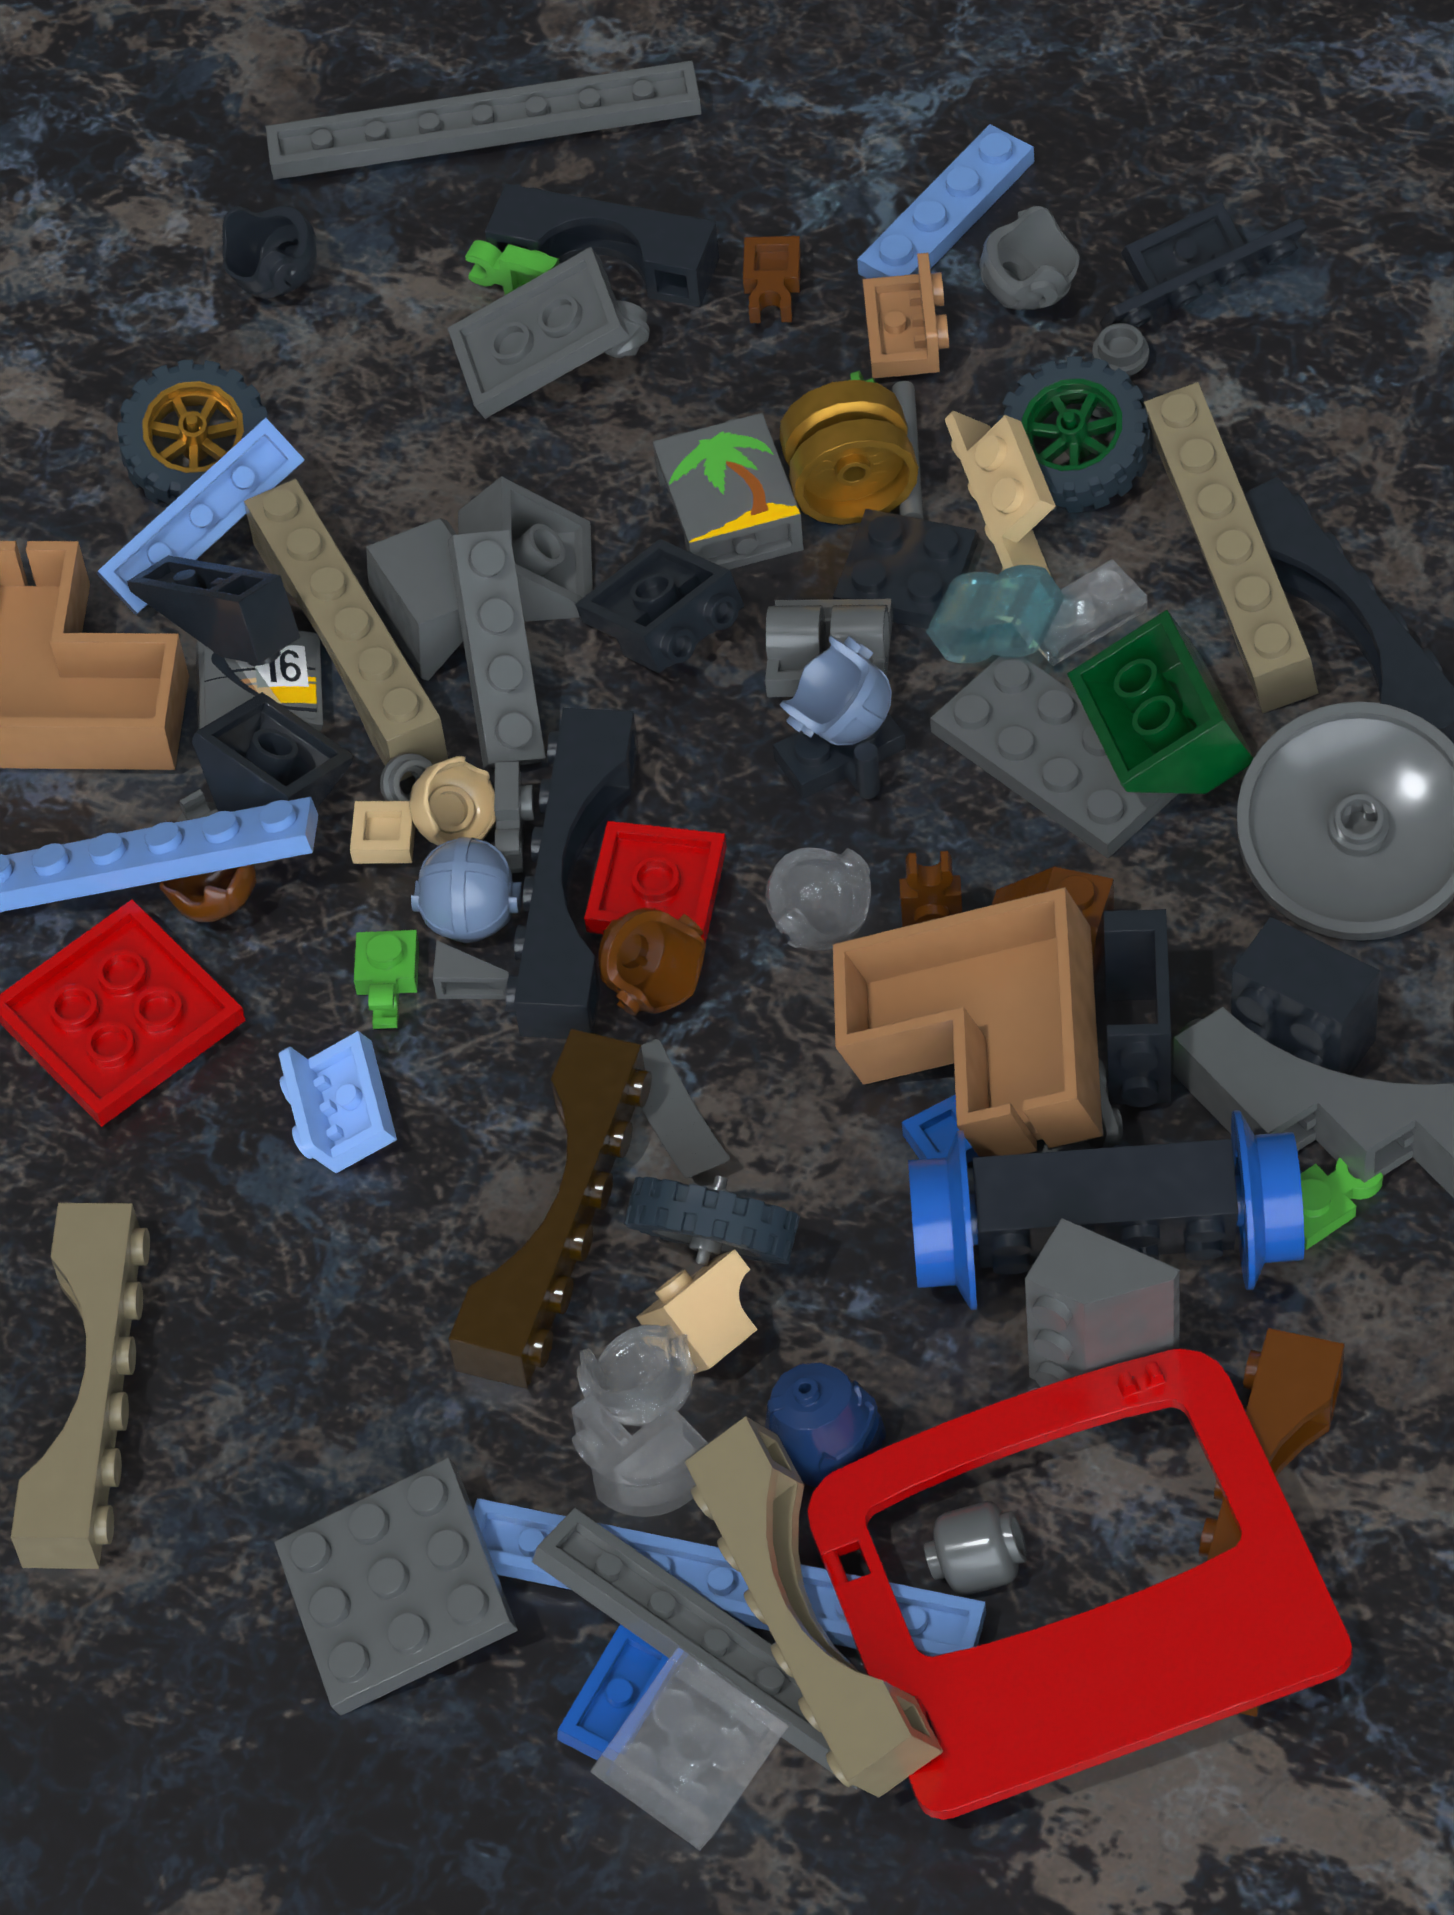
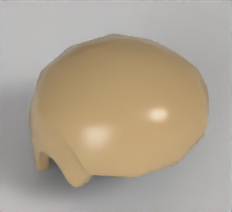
M456 756L427 767L412 786L409 802L412 821L429 842L438 846L459 837H473L483 841L496 824L494 812L495 791L489 780V772L466 762V757Z

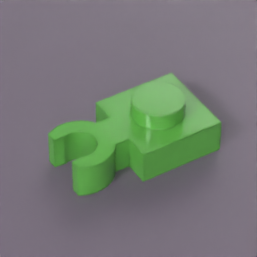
M481 240L474 241L465 256L466 261L476 263L468 275L469 280L481 286L501 285L504 288V295L559 265V258L548 256L538 250H528L508 244L502 253L494 245Z
M1340 1157L1336 1163V1170L1328 1176L1317 1164L1302 1172L1300 1176L1304 1215V1248L1306 1250L1354 1218L1356 1216V1205L1350 1199H1367L1374 1196L1382 1187L1383 1174L1380 1172L1364 1183L1361 1179H1357L1349 1173L1348 1165Z

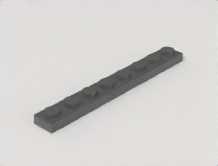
M692 60L267 125L266 134L273 180L701 115V105Z

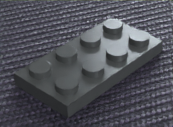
M1011 647L930 718L931 733L1107 859L1179 794L1126 792L1101 745L1078 695Z

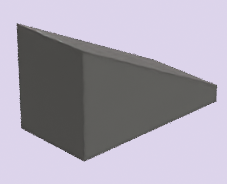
M436 940L433 982L437 999L506 1000L508 971Z

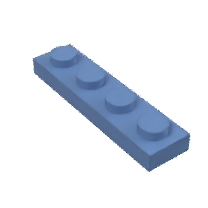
M989 124L857 259L858 274L867 279L918 274V253L929 254L931 269L1034 163V147Z
M264 418L97 571V575L137 615L148 604L130 592L127 584L128 580L168 555L197 560L247 514L244 500L277 487L305 459L270 421Z

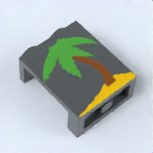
M763 413L744 418H734L721 424L686 433H677L667 438L652 441L657 479L660 486L667 485L684 533L686 551L730 570L804 550L801 514Z

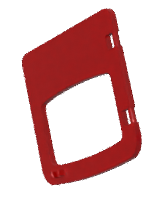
M1172 1349L1058 1381L994 1403L901 1440L835 1470L827 1475L812 1493L808 1507L812 1536L828 1572L867 1675L883 1680L914 1696L927 1720L929 1719L935 1737L943 1750L941 1754L908 1777L919 1806L924 1813L932 1818L941 1820L955 1818L1331 1680L1343 1674L1351 1665L1353 1652L1348 1632L1231 1379L1218 1361L1202 1352ZM1170 1407L1177 1408L1186 1414L1241 1533V1539L1235 1547L1192 1569L1146 1589L1034 1630L984 1645L933 1657L924 1655L917 1650L867 1529L868 1522L874 1514L913 1494L962 1473L1072 1433L1126 1417ZM860 1549L870 1574L848 1581L839 1556Z

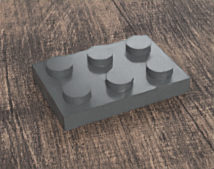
M592 247L447 328L474 406L485 419L630 338L601 258Z

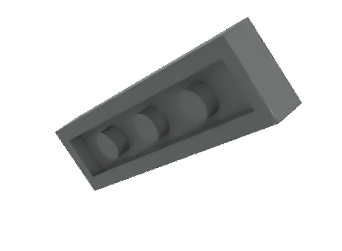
M510 530L452 535L448 540L483 769L495 768V763L519 761V765L541 763L546 757Z

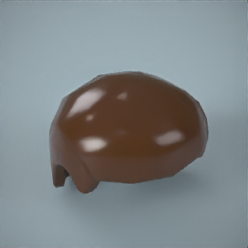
M255 864L159 882V888L187 919L194 922L218 921L240 909L251 895L256 884Z

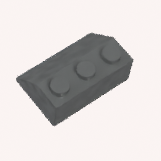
M1061 1218L1025 1278L1029 1378L1034 1379L1040 1387H1044L1118 1363L1172 1349H1179L1180 1269Z

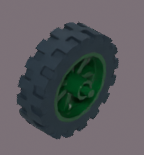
M1082 356L1066 357L1067 362L1056 364L1055 360L1040 365L1041 371L1033 376L1030 372L1025 374L1018 381L1019 388L1015 393L1009 391L1002 403L1005 410L1004 415H998L997 422L1005 415L1022 422L1056 505L1053 510L1056 511L1057 506L1066 507L1068 512L1077 513L1083 512L1084 506L1094 504L1095 509L1110 504L1109 498L1117 493L1121 497L1133 487L1131 481L1135 476L1141 478L1148 466L1146 455L1147 453L1152 454L1153 437L1141 390L1137 385H1132L1130 376L1120 368L1116 371L1110 369L1109 363L1102 359L1094 358L1093 362H1084ZM1083 403L1080 411L1071 408L1066 409L1065 407L1070 404ZM1096 406L1106 409L1112 415L1088 423ZM1057 411L1059 415L1056 421L1057 425L1042 423L1049 415ZM1116 430L1108 447L1092 438L1093 436ZM1035 436L1057 439L1044 451L1037 454L1034 448ZM1065 451L1070 457V465L1061 466L1052 463ZM1091 453L1097 455L1096 458L1080 464V460L1088 457Z

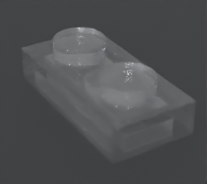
M1112 559L1018 614V627L1027 639L1054 666L1147 611V595Z

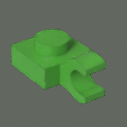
M417 930L356 932L354 984L357 995H368L369 1010H373V1029L398 1028L399 993H417L419 963Z

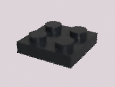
M865 509L833 599H891L893 623L946 633L977 547V530Z

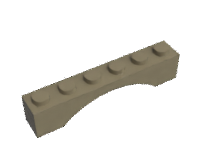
M1199 382L1144 401L1156 448L1202 551L1262 713L1319 694L1310 655Z
M296 479L244 500L254 546L270 573L281 575L285 590L294 598L317 632L348 690L372 745L384 765L386 766L394 757L407 753L421 755L427 758L433 765L447 760V749L439 714ZM406 772L401 777L400 781L407 779L413 775L410 772Z
M58 1203L51 1260L61 1289L76 1307L83 1320L86 1332V1364L78 1399L63 1430L44 1456L18 1482L11 1540L22 1568L99 1569L102 1544L110 1545L113 1540L114 1512L112 1506L108 1505L110 1487H118L121 1480V1453L119 1448H115L117 1431H125L128 1425L129 1402L127 1393L122 1392L124 1375H133L135 1370L136 1345L134 1337L129 1336L131 1321L140 1320L143 1310V1289L141 1282H137L139 1266H146L150 1256L148 1228H140L132 1203Z
M745 1416L685 1461L696 1484L691 1488L692 1496L703 1513L715 1521L722 1535L717 1540L722 1555L736 1571L741 1572L749 1588L744 1592L747 1605L753 1614L768 1626L776 1641L771 1645V1651L775 1660L786 1674L795 1679L803 1694L798 1699L799 1707L807 1721L817 1731L822 1732L830 1748V1751L826 1753V1760L832 1772L845 1786L851 1787L854 1785L880 1798L941 1754L943 1750L916 1698L883 1680L860 1672L834 1647L817 1621L804 1587L798 1554L799 1513L804 1484L779 1436Z

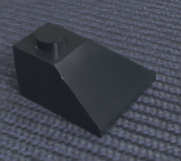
M263 692L195 732L192 739L218 812H233L264 806L277 800L291 801L306 797L312 798L317 810L350 767L354 758L353 754Z

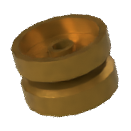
M862 380L831 382L807 392L789 407L780 421L779 438L784 458L790 467L789 478L794 498L805 514L826 523L839 525L860 523L865 509L889 513L908 498L917 484L918 464L913 446L907 437L908 427L902 406L892 391L878 383Z

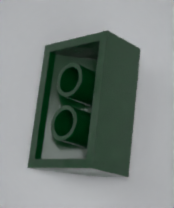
M1168 610L1160 613L1067 673L1101 745L1126 792L1206 794L1250 766L1254 758L1199 651Z

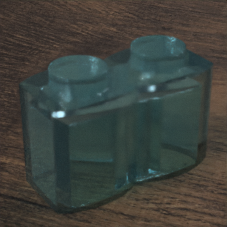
M1012 566L1003 570L998 575L988 572L965 573L952 580L926 633L944 658L951 662L976 663L986 660L992 654L1004 657L1027 656L1036 652L1041 647L1065 596L1048 571L1039 566Z

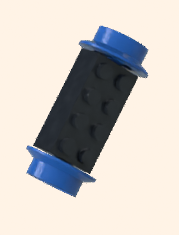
M1240 1110L1232 1111L1231 1139L974 1157V1194H969L964 1130L957 1131L947 1157L908 1160L917 1288L956 1285L970 1310H977L973 1245H978L980 1268L993 1267V1271L998 1274L1024 1273L1032 1268L1031 1264L1035 1263L1061 1218L1159 1260V1255L1185 1253L1186 1259L1195 1261L1219 1258L1224 1254L1223 1250H1234L1237 1230L1242 1274L1246 1290H1253L1255 1288L1264 1263L1304 1259L1303 1199L1294 1133L1254 1135Z

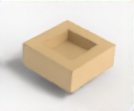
M355 801L350 844L353 864L412 863L416 826L412 821L409 809L410 801Z

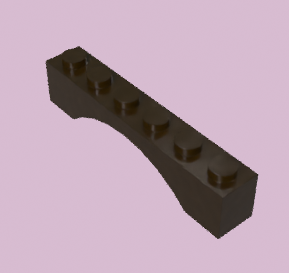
M574 1029L570 1030L551 1078L557 1113L567 1134V1160L559 1192L544 1221L526 1244L498 1269L469 1286L448 1339L456 1372L528 1389L536 1366L543 1368L546 1365L553 1343V1332L550 1329L556 1313L563 1315L567 1311L572 1297V1271L576 1261L584 1262L591 1248L593 1226L590 1224L596 1209L604 1210L609 1202L613 1186V1175L610 1173L616 1157L624 1158L628 1152L633 1130L632 1123L630 1122L635 1107L643 1108L649 1097L652 1074L650 1071L645 1070L640 1044Z

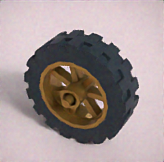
M193 359L177 361L178 366L168 369L166 365H163L153 370V377L147 381L143 378L140 379L132 388L133 396L131 399L125 398L120 410L121 422H118L117 426L122 462L124 467L127 468L128 477L136 488L142 487L145 497L158 505L162 501L169 506L227 453L211 440L236 435L234 447L264 418L268 419L267 410L261 404L259 392L252 384L247 386L244 383V376L238 371L231 368L227 372L221 369L220 363L205 360L204 365L193 364ZM185 406H204L201 413L196 411L187 412ZM216 409L232 420L231 422L207 426ZM176 411L179 417L178 426L160 423L169 413ZM153 435L176 439L177 441L158 454L153 445ZM183 453L189 459V468L170 462ZM208 454L217 460L207 466L199 467V461L205 459Z

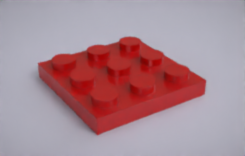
M132 899L0 994V1024L101 1127L246 1021L243 1008Z

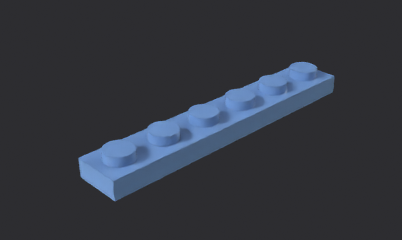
M311 797L291 801L277 800L264 806L233 812L220 811L197 819L176 823L163 822L150 828L118 834L105 833L92 839L66 844H48L40 849L8 855L0 854V912L313 853L318 813Z

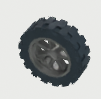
M722 1176L715 1177L713 1187L690 1183L688 1185L674 1180H660L654 1177H635L624 1225L643 1234L657 1236L663 1240L690 1246V1249L698 1251L695 1263L708 1265L710 1254L720 1255L733 1249L745 1259L762 1260L775 1264H788L800 1216L795 1212L787 1211L785 1208L776 1205L765 1204V1202L753 1198L737 1196L734 1192L726 1190L728 1178Z

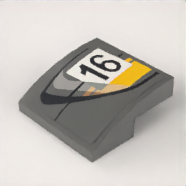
M299 631L300 638L280 650L281 655L276 660L260 666H251L247 662L220 657L204 644L197 641L195 648L198 730L263 692L321 732L323 727L320 638L315 632Z

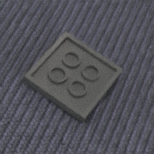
M449 1457L274 1542L330 1705L340 1716L518 1631L460 1473Z

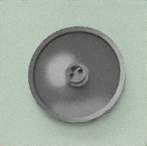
M1343 702L1317 708L1298 716L1274 733L1253 758L1242 782L1237 806V838L1240 853L1249 876L1263 897L1282 915L1297 925L1324 936L1344 940L1360 941L1392 937L1416 928L1437 915L1454 899L1453 742L1423 718L1406 710L1375 702Z

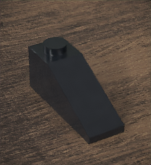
M168 555L127 581L131 593L223 658L247 662L251 666L265 665L276 660L281 655L280 650L300 638L281 575Z

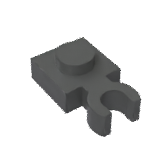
M519 761L495 763L494 800L496 817L495 847L505 857L511 873L523 872L525 821L535 820L533 785H523Z

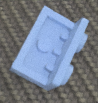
M357 1031L309 1059L291 1047L279 1052L283 1076L280 1078V1086L285 1098L291 1104L296 1123L292 1128V1135L298 1149L308 1159L314 1158L333 1172L338 1173L397 1140L372 1041L362 1033Z

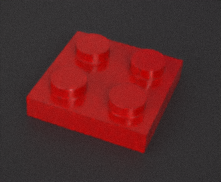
M607 821L584 918L586 932L603 934V931L612 920H617L637 909L655 908L668 913L677 920L683 914L687 915L702 929L703 934L701 938L706 943L727 849L725 833Z

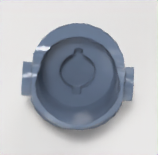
M830 635L829 642L831 646L805 665L793 698L784 700L779 705L790 715L786 722L798 732L802 731L810 738L816 733L823 739L836 745H853L867 739L882 725L891 705L892 691L889 680L884 672L869 661L873 654L871 650L851 636H848L842 642Z
M459 837L439 845L423 861L419 872V880L415 883V893L411 895V906L413 912H420L425 924L433 932L457 942L473 943L495 934L509 923L513 913H520L522 884L521 882L512 881L508 862L495 846L473 837Z

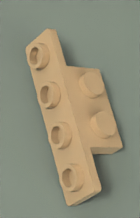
M952 411L945 418V423L952 438L951 446L954 453L961 460L969 480V492L977 501L986 523V535L996 548L1003 566V578L1018 593H1028L1050 601L1057 594V589L1032 528L1053 510L1056 505L1022 422L1005 415L991 428L983 422Z

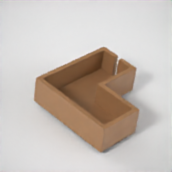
M0 541V768L175 770L189 682V673L179 634L82 633L90 582L79 541H27L26 553L36 586H28L16 541Z
M1065 887L833 944L835 1047L863 1085L954 1063L957 1127L960 1131L964 1130V1137L979 1157L1037 1151V1140L1043 1139L1049 1148L1103 1136L1091 927Z

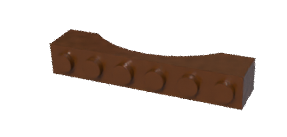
M1268 1328L1262 1352L1250 1351L1244 1374L1243 1388L1251 1389V1394L1247 1407L1243 1406L1275 1477L1305 1447L1329 1432L1343 1378L1345 1344ZM1217 1480L1215 1483L1214 1499L1222 1501L1218 1519L1206 1518L1199 1547V1556L1206 1557L1207 1561L1235 1547L1241 1539V1533ZM1260 1706L1243 1711L1241 1714L1257 1717Z

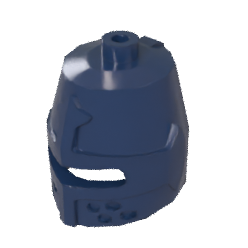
M823 1363L800 1364L782 1374L772 1389L770 1400L767 1402L765 1428L779 1436L802 1482L811 1487H817L833 1471L880 1450L882 1440L886 1438V1430L881 1416L877 1412L878 1407L873 1396L856 1380L852 1381L838 1368Z

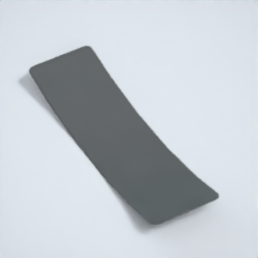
M655 1039L641 1045L645 1070L650 1071L652 1074L649 1097L645 1106L641 1109L685 1178H691L730 1160L729 1155L703 1119L661 1042Z

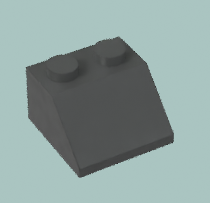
M501 476L458 511V534L510 530L524 622L580 618L575 604L593 591L590 521Z

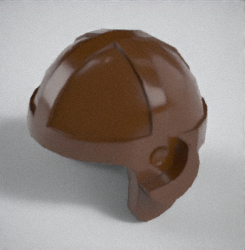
M641 908L627 913L617 920H612L603 931L599 947L600 977L608 988L617 993L616 997L620 1000L617 1005L633 1016H636L639 1011L653 1014L660 1013L685 1002L693 995L698 984L706 943L701 938L703 934L702 929L691 918L683 914L677 920L661 910Z

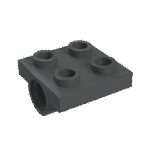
M775 600V606L768 607L766 617L767 667L765 685L767 697H793L805 665L831 646L829 642L830 635L842 642L848 636L859 641L873 652L869 661L881 669L887 676L893 622L892 600Z

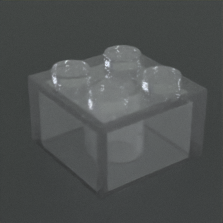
M677 1647L590 1772L698 1850H701L715 1834L782 1737L788 1725Z

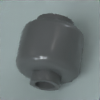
M983 1501L940 1515L934 1523V1540L924 1543L927 1564L933 1578L936 1581L945 1578L950 1588L961 1596H968L1009 1584L1018 1574L1019 1563L1027 1560L1026 1546L1016 1516L1012 1511L1003 1513L999 1506L991 1501Z

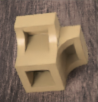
M733 1249L714 1257L708 1265L703 1266L692 1276L684 1269L655 1291L659 1299L636 1318L651 1337L661 1340L677 1355L691 1375L710 1369L758 1330L744 1312L739 1299L740 1284L750 1268L738 1252Z

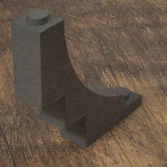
M1224 1007L1204 1019L1198 1018L1190 1021L1180 1030L1178 1035L1174 1036L1173 1075L1230 1134L1232 1111L1240 1110L1254 1135L1293 1132L1297 1151L1317 1140L1336 1161L1340 1157L1348 1165V1171L1353 1177L1361 1179L1364 1183L1380 1172L1384 1176L1413 1157L1454 1198V1083L1428 1085L1391 1083L1332 1071L1297 1058L1270 1044L1245 1027Z

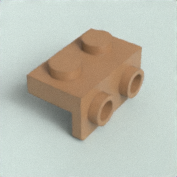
M928 253L917 254L918 274L863 279L872 378L940 372L939 349L949 348L946 314L935 315V307L944 306L943 281L941 272L931 273Z

